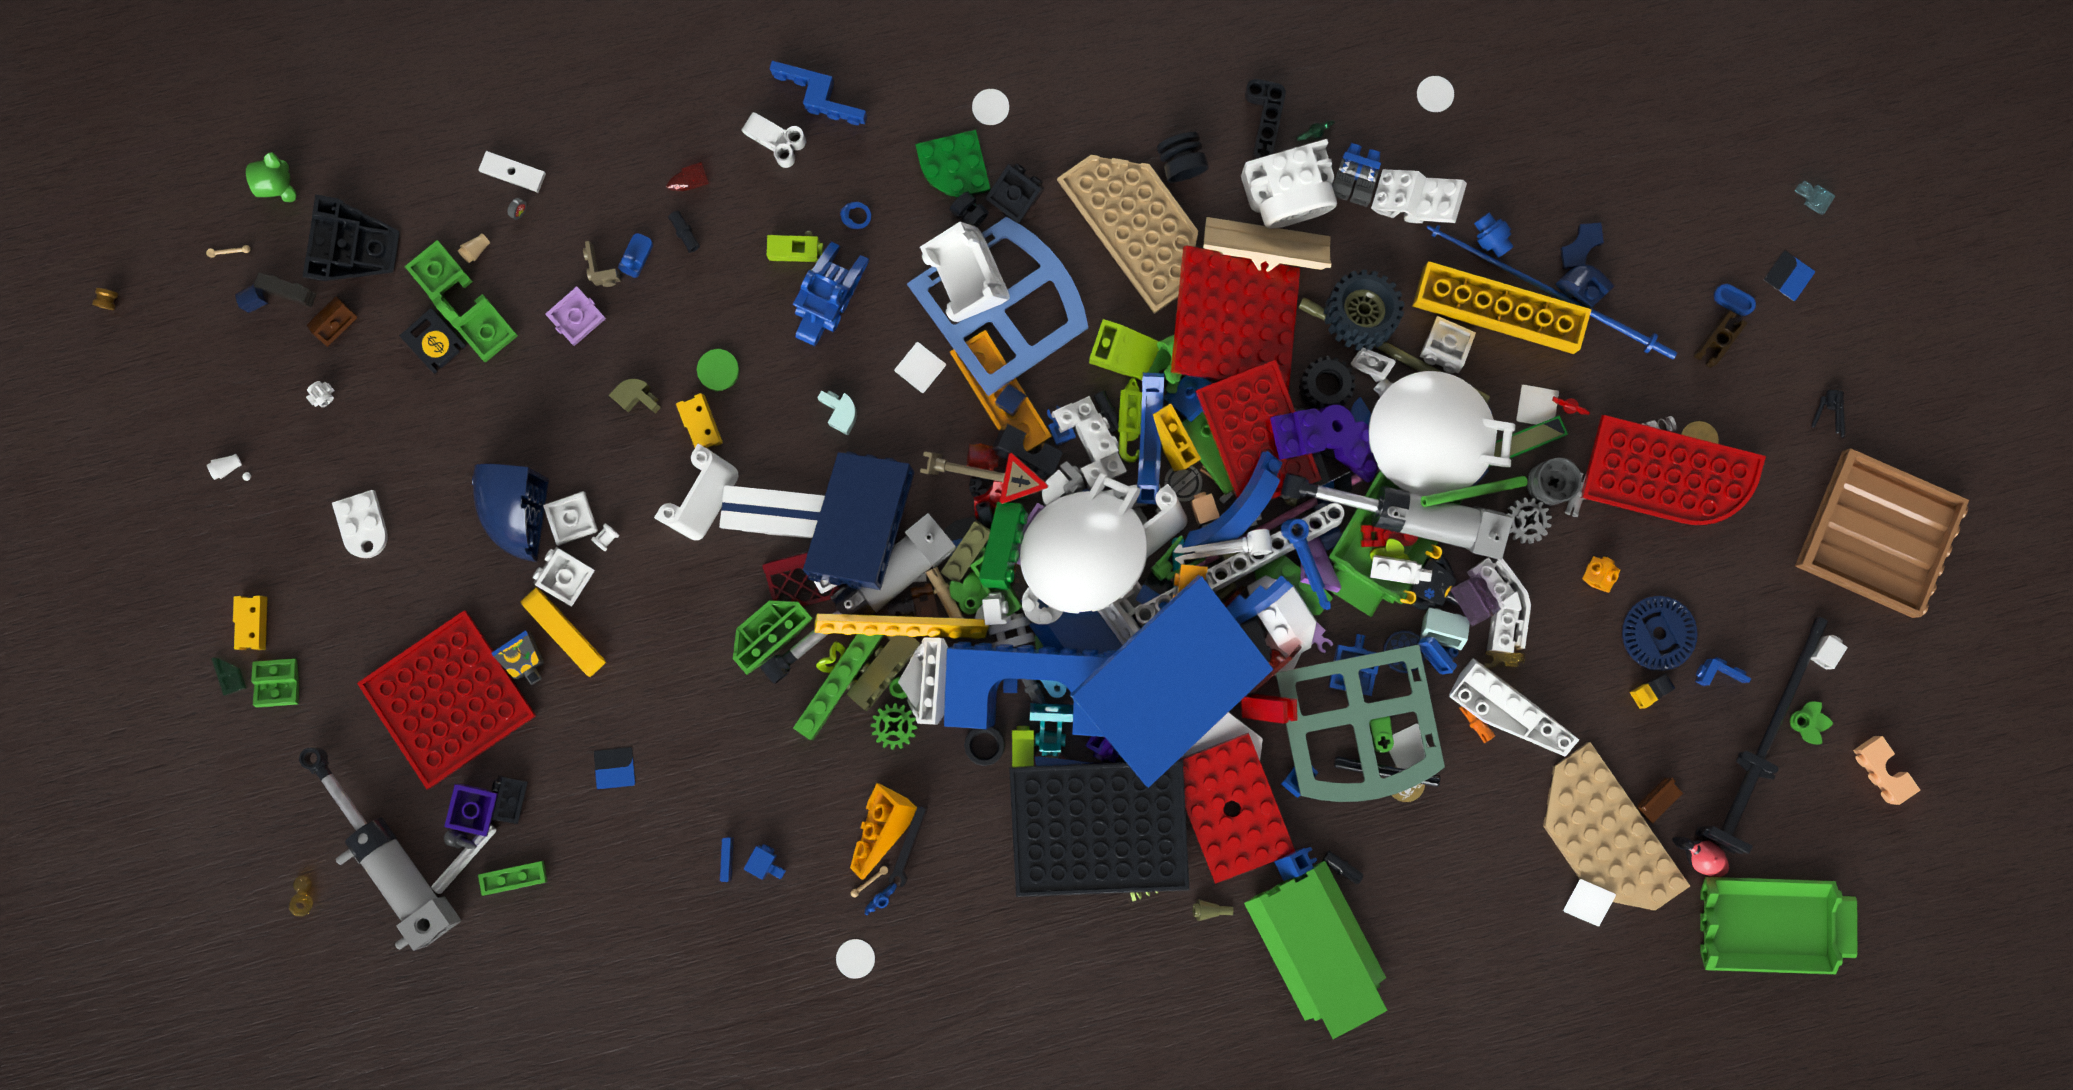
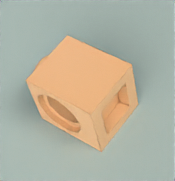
M1206 492L1194 495V500H1191L1190 504L1198 526L1213 522L1220 517L1212 493L1206 495Z

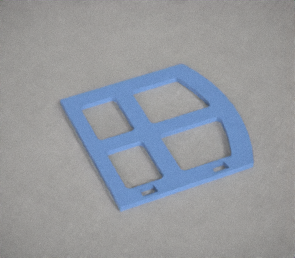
M1008 217L1003 218L982 233L984 238L990 234H993L995 238L987 244L990 248L1002 239L1007 238L1040 264L1039 269L1008 289L1010 296L1008 301L953 325L928 292L932 286L941 281L940 276L933 281L928 277L937 271L936 267L932 266L907 283L910 290L988 397L1088 329L1085 309L1079 292L1061 261L1036 235ZM1047 281H1052L1063 302L1068 322L1037 344L1030 346L1006 315L1005 310ZM987 322L993 323L1016 355L1015 359L993 374L987 373L964 341L966 336Z

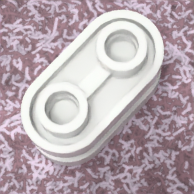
M1021 613L1011 616L1012 620L1006 624L989 626V635L996 634L998 642L992 643V647L1000 646V644H1013V647L1034 642L1033 633L1027 634L1025 626L1030 624V620ZM1017 629V637L1006 639L1004 632Z

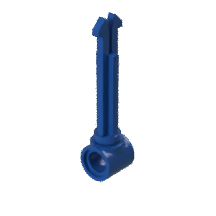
M1288 519L1281 526L1282 536L1289 540V543L1293 544V547L1296 548L1313 592L1316 591L1320 606L1323 610H1328L1331 608V604L1323 588L1325 585L1308 546L1309 526L1302 519ZM1295 524L1298 527L1296 535L1292 533V527Z

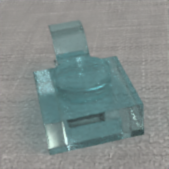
M1806 181L1799 184L1795 190L1796 193L1807 198L1804 203L1806 206L1821 215L1827 211L1835 198V195L1821 186L1817 185L1813 188Z

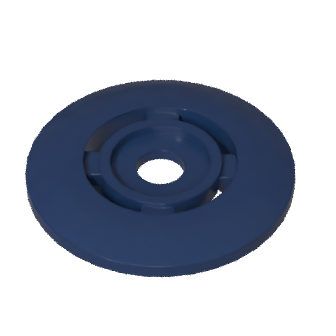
M1653 596L1639 601L1628 611L1622 625V639L1628 654L1639 665L1651 670H1669L1683 664L1693 653L1697 643V626L1692 614L1682 603L1669 597ZM1652 613H1660L1659 616L1652 617L1648 619L1645 623L1642 621L1646 616ZM1656 627H1662L1665 630L1666 634L1662 640L1656 639L1653 635ZM1673 644H1676L1670 652L1666 654L1659 653L1660 650L1668 649Z

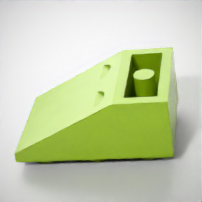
M1103 319L1089 363L1142 381L1143 373L1149 371L1158 354L1157 342L1159 341L1123 325Z

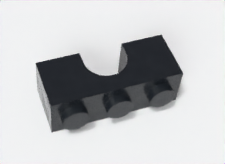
M1010 424L1000 428L992 450L996 451L999 457L1008 459L1009 454L1013 453L1040 478L1049 477L1054 474L1063 454L1062 451L1043 443L1038 445L1034 454H1030L1023 446L1025 432Z

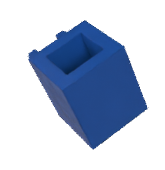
M765 844L762 847L759 845L755 847L744 867L745 871L762 880L766 878L768 872L779 879L786 872V870L773 864L778 855L773 853V848Z
M1311 847L1296 850L1274 861L1283 881L1301 876L1314 868L1312 864L1317 859L1309 858L1308 852L1312 850Z

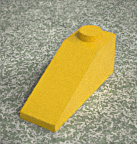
M1168 404L1155 412L1153 417L1162 448L1173 470H1185L1201 460L1172 404Z

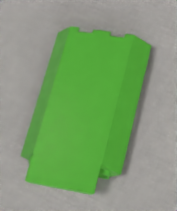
M1380 470L1365 497L1376 499L1382 486H1388L1393 489L1400 488L1390 479H1387ZM1463 499L1451 501L1450 503L1460 505ZM1358 508L1329 556L1335 563L1333 565L1334 571L1341 584V590L1337 593L1330 592L1372 617L1382 599L1392 604L1394 601L1402 604L1400 599H1405L1407 596L1403 591H1410L1413 584L1371 577L1373 561L1369 554L1378 547H1361V540H1363L1361 525H1372L1373 512ZM1371 532V540H1375V532ZM1418 537V540L1413 545L1404 546V553L1408 555L1410 561L1422 564L1421 569H1423L1429 559L1425 552L1429 551L1432 553L1434 548L1431 545H1437L1438 541Z
M1323 861L1313 865V869L1301 876L1282 881L1272 889L1255 895L1244 904L1304 1020L1314 1018L1317 1021L1322 1018L1332 1039H1335L1388 1011L1377 991L1381 987L1379 983L1386 979V976L1327 863Z
M1705 877L1701 888V900H1704L1705 912L1704 914L1700 913V931H1704L1705 942L1700 944V953L1705 970L1836 974L1839 966L1842 965L1843 958L1857 957V899L1855 896H1842L1836 881Z

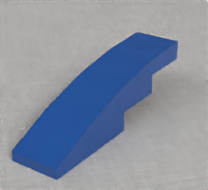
M1281 575L1268 589L1260 585L1247 599L1239 594L1230 603L1227 610L1238 624H1241L1275 603L1293 585Z

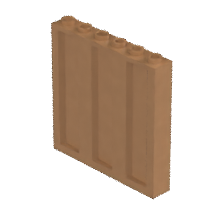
M1851 448L1842 451L1795 567L1909 617H1922L1928 610L1930 596L1934 594L1937 588L1935 584L1937 578L1944 571L1945 565L1943 563L1952 551V541L1960 531L1959 524L1961 519L1968 512L1967 504L1969 500Z

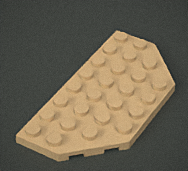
M1090 155L1058 177L1057 181L1153 313L1155 314L1178 298L1183 247L1186 245L1196 247L1198 230L1150 164H1138L1127 160L1108 159L1097 155Z
M1591 742L1586 743L1553 766L1551 787L1549 788L1548 806L1543 827L1579 879L1615 893L1616 896L1613 900L1615 903L1650 910H1657L1690 887Z

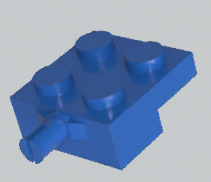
M1356 634L1355 646H1336L1334 661L1376 652L1364 649L1365 636ZM1379 666L1359 670L1358 674L1363 695L1372 696L1375 676ZM1341 674L1331 675L1329 688L1346 691L1343 676Z

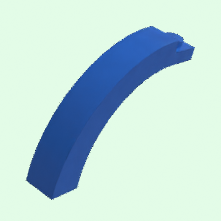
M1143 373L1137 488H1140L1137 503L1156 504L1155 497L1159 491L1162 444L1153 414L1163 408L1164 373Z
M1268 451L1262 452L1252 477L1237 500L1226 512L1209 525L1198 530L1189 531L1183 548L1237 540L1258 518L1273 496L1280 482L1277 475L1283 462Z

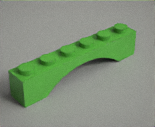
M856 635L793 729L809 740L815 739L852 680L873 654L885 635Z

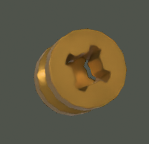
M96 288L95 293L97 296L93 300L92 305L115 310L114 300L118 298V293Z

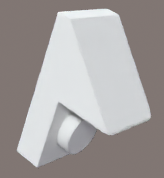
M1363 347L1361 351L1359 350L1351 365L1353 368L1369 374L1375 382L1385 380L1396 362L1391 358L1371 350H1366Z

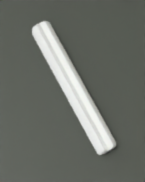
M490 824L487 837L476 835L472 841L477 847L475 849L465 848L431 888L436 893L441 894L495 834L496 828Z

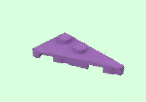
M1309 523L1310 527L1315 529L1313 523ZM1318 536L1309 541L1308 546L1325 585L1323 589L1337 593L1341 590V584ZM1301 563V582L1310 585Z

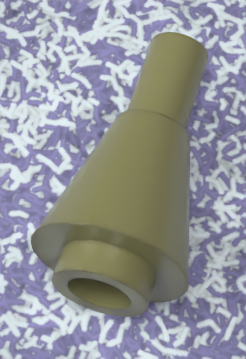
M1199 899L1196 904H1193V916L1197 918V921L1219 915H1233V906H1219Z

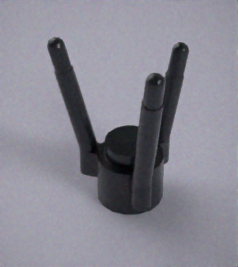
M1828 390L1826 391V396H1821L1820 405L1811 425L1813 428L1816 426L1824 406L1827 405V409L1835 410L1836 434L1841 433V437H1845L1843 391Z

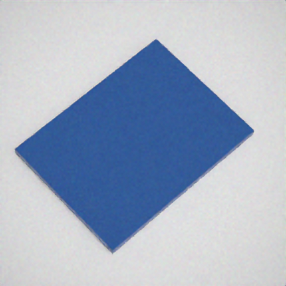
M1198 575L1070 695L1144 785L1149 788L1257 686L1273 668L1204 578Z

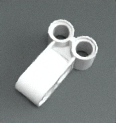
M752 112L741 130L748 137L774 151L778 164L784 168L791 167L794 164L795 155L793 151L803 149L806 144V138L801 128L791 126L784 130ZM794 135H800V139L798 141H791V138ZM782 153H789L786 159H780Z

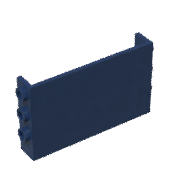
M850 451L846 453L838 452L803 567V571L810 580L815 582L826 580L830 584L840 586L841 583L848 584L849 587L854 589L864 587L881 590L915 473L910 464L897 462L892 458H885L883 460L873 455L858 456Z

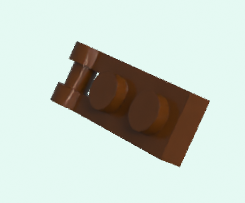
M931 582L919 588L917 586L910 587L917 617L940 618ZM927 594L928 600L921 602L919 596ZM922 636V639H923V638H931V637H929V636Z

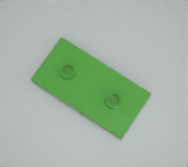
M1202 411L1192 422L1186 419L1182 424L1201 458L1200 462L1223 493L1227 495L1233 491V488Z

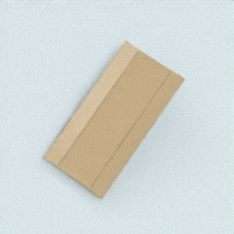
M1206 217L1203 248L1218 251L1224 255L1250 258L1258 270H1261V263L1266 261L1269 264L1266 268L1267 272L1279 263L1320 270L1326 267L1331 268L1330 236L1280 228L1270 229L1261 225Z

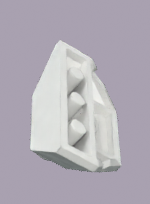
M1265 575L1247 586L1249 594L1251 595L1260 585L1268 589L1277 579ZM1293 585L1280 599L1257 614L1277 646L1292 658L1311 648L1317 622Z
M923 638L922 644L914 653L923 665L921 696L916 707H914L909 698L907 702L919 724L938 725L944 716L948 648L944 638Z

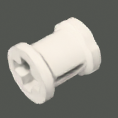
M605 523L602 531L591 539L604 551L607 550V546L614 538L620 536Z

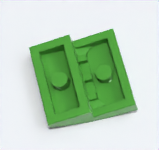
M296 659L253 662L251 682L254 684L253 706L270 707L297 705L299 703V676Z

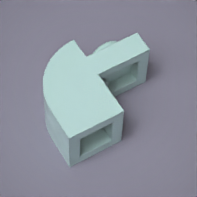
M829 390L827 393L821 391L817 397L818 400L835 409L828 424L838 431L849 435L857 418L856 407L851 398L844 393L842 398L838 400L839 396Z

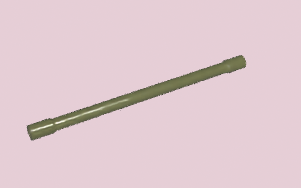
M1305 297L1298 307L1304 312L1322 320L1327 316V314H1324V308ZM1385 341L1378 348L1374 345V348L1419 372H1442ZM1476 389L1487 403L1490 396Z

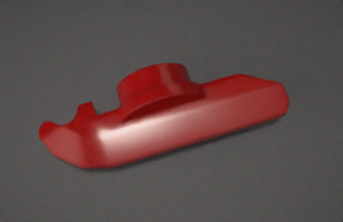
M1553 396L1552 401L1563 406L1566 413L1573 414L1578 412L1579 414L1590 415V412L1580 407L1575 399L1562 400Z

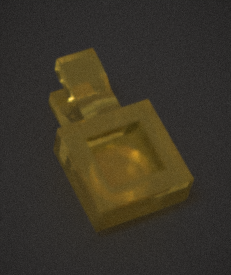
M1485 652V655H1492L1494 657L1492 663H1485L1486 668H1495L1499 662H1505V666L1518 667V663H1525V654Z

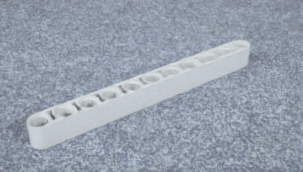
M1329 504L1302 519L1309 526L1308 542L1341 524L1344 517V509L1340 504ZM1336 511L1340 517L1332 519L1328 513ZM1312 521H1317L1320 523L1321 527L1319 529H1313L1310 527L1309 523H1311ZM1296 524L1292 527V532L1298 531ZM1279 531L1270 536L1271 547L1273 542L1279 541L1283 544V548L1275 549L1272 547V552L1265 554V557L1260 560L1250 555V551L1240 552L1208 569L1205 581L1216 592L1296 548ZM1242 561L1246 567L1238 570L1234 567V564ZM1223 571L1227 574V577L1219 580L1215 577V574ZM1178 586L1137 608L1136 620L1139 626L1143 627L1149 621L1141 620L1140 614L1149 612L1152 615L1151 618L1154 617L1161 610L1158 607L1161 602L1169 603L1173 598V594L1177 595Z

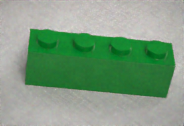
M997 502L979 575V580L984 588L1009 590L1010 582L1014 580L1013 569L1019 559L1018 548L1019 544H1022L1024 536L1023 526L1028 521V513L1020 503L1007 502L1001 504Z

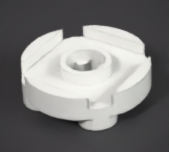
M1029 587L1027 588L1022 598V608L1025 616L1031 622L1038 625H1047L1061 617L1063 611L1050 606L1040 609L1038 607L1039 602H1037L1039 598Z

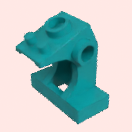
M1030 703V720L1040 721V733H1036L1035 745L1039 746V752H1042V756H1058V752H1061V747H1065L1066 734H1061L1062 722H1073V705ZM1045 721L1057 722V731H1044Z

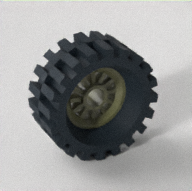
M1361 270L1358 275L1356 271L1350 272L1348 277L1347 275L1343 276L1337 282L1325 303L1327 304L1324 308V314H1327L1324 319L1325 324H1331L1328 331L1330 334L1336 332L1337 336L1335 339L1338 342L1342 339L1345 340L1344 346L1348 348L1352 344L1356 345L1355 350L1360 351L1363 346L1366 347V350H1372L1374 345L1377 348L1382 346L1384 341L1387 342L1403 317L1404 311L1401 310L1404 307V301H1399L1402 294L1400 291H1394L1397 285L1394 282L1388 284L1386 282L1388 277L1385 275L1382 278L1377 277L1378 272L1372 271L1370 275H1367V270ZM1359 310L1364 311L1366 315L1361 314Z

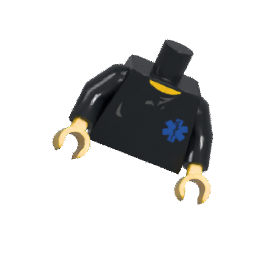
M1434 544L1431 545L1434 548L1432 553L1429 551L1425 552L1432 559L1429 558L1423 569L1432 570L1431 581L1419 580V584H1413L1410 591H1403L1407 594V598L1400 599L1402 603L1410 604L1419 610H1428L1429 607H1440L1444 604L1445 600L1457 605L1462 597L1461 593L1452 589L1456 583L1454 572L1448 560L1442 554V549Z

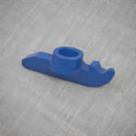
M895 882L874 896V899L866 906L865 915L876 911V907L884 908L888 905L889 896L894 893L897 887Z

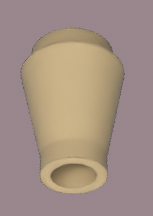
M480 234L478 237L460 245L461 248L458 252L466 262H475L487 245L490 244V241L484 234Z

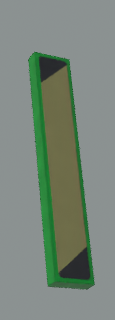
M1560 416L1512 434L1509 459L1567 436L1568 433ZM1503 438L1495 443L1494 457L1501 458Z

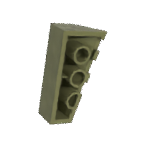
M905 635L888 636L887 639L890 641L885 647L881 645L874 654L876 658L871 664L867 662L860 671L862 676L858 681L854 679L847 688L849 690L847 695L861 708L868 711L913 656L916 649L921 645L913 637Z

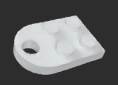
M370 490L333 502L332 505L346 549L351 554L361 558H371L381 553L387 544L388 533L376 492ZM367 541H371L373 549L366 553L363 546Z

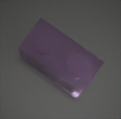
M1480 573L1467 578L1450 589L1472 626L1492 617L1501 610L1497 599L1492 595L1487 582Z

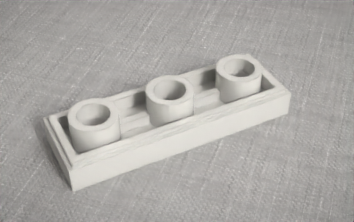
M488 151L485 152L479 167V171L537 193H539L546 175L544 171Z

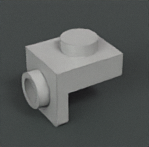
M1067 461L1060 465L1064 476L1069 480L1063 486L1065 495L1082 492L1085 485L1080 470L1075 465L1072 467Z

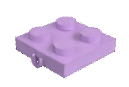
M575 287L546 313V316L556 326L555 329L560 334L563 333L573 346L578 344L606 319L594 306L595 303L592 299H588L578 287Z

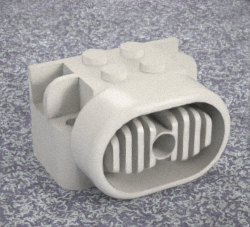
M1327 139L1245 163L1241 179L1248 202L1253 211L1261 213L1265 227L1270 229L1281 228L1310 220L1330 212L1337 206V200L1332 187L1334 180L1331 167L1332 161L1328 158L1326 151Z

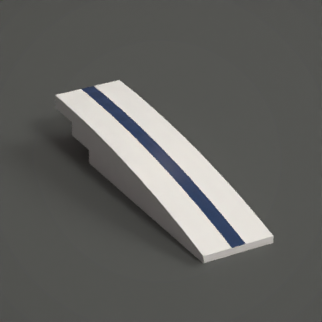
M724 485L719 528L812 539L825 496Z

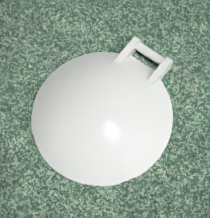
M1423 371L1399 379L1386 389L1376 402L1369 422V444L1371 452H1373L1378 463L1377 466L1387 479H1390L1399 486L1401 490L1427 496L1470 487L1484 474L1489 465L1511 467V459L1509 457L1512 432L1515 431V424L1495 421L1483 397L1464 380L1448 373ZM1497 430L1504 431L1501 458L1494 457Z
M1101 473L1090 491L1072 493L1058 498L1036 515L1028 526L1022 540L1020 564L1026 583L1042 602L1054 609L1068 613L1095 612L1109 607V604L1119 598L1122 599L1135 586L1144 570L1147 559L1146 533L1139 517L1132 510L1140 494V488L1135 486L1129 487L1109 478V475ZM1105 486L1126 494L1127 496L1124 501L1103 492Z

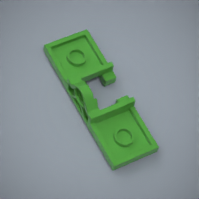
M438 240L405 266L429 295L436 308L459 331L485 363L518 336L483 294L474 300L477 304L464 315L460 316L442 294L457 282L466 288L473 281Z

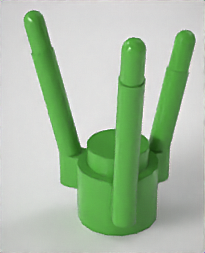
M1182 535L1178 537L1162 558L1150 568L1160 581L1164 578L1169 581L1175 576V573H1179L1180 568L1171 572L1173 566L1168 560L1171 558L1174 549L1182 541ZM1205 557L1195 560L1187 565L1196 566L1199 563L1205 561Z

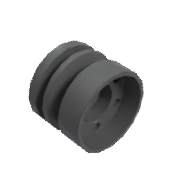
M1554 458L1532 468L1527 476L1528 483L1526 486L1529 495L1535 498L1537 503L1542 501L1543 505L1552 506L1569 501L1575 497L1581 488L1582 478L1579 469L1573 462L1565 458ZM1550 480H1552L1553 482L1551 486L1548 485V482H1550Z

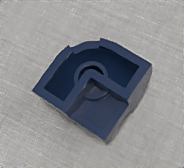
M1583 264L1569 270L1555 284L1569 299L1574 296L1585 308L1589 309L1615 286L1600 270L1592 265Z

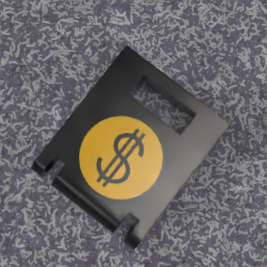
M432 308L399 335L434 374L438 370L432 365L433 363H436L442 369L460 353L457 347L454 346L456 343L463 349L466 347L465 343ZM428 320L431 325L416 337L413 332Z

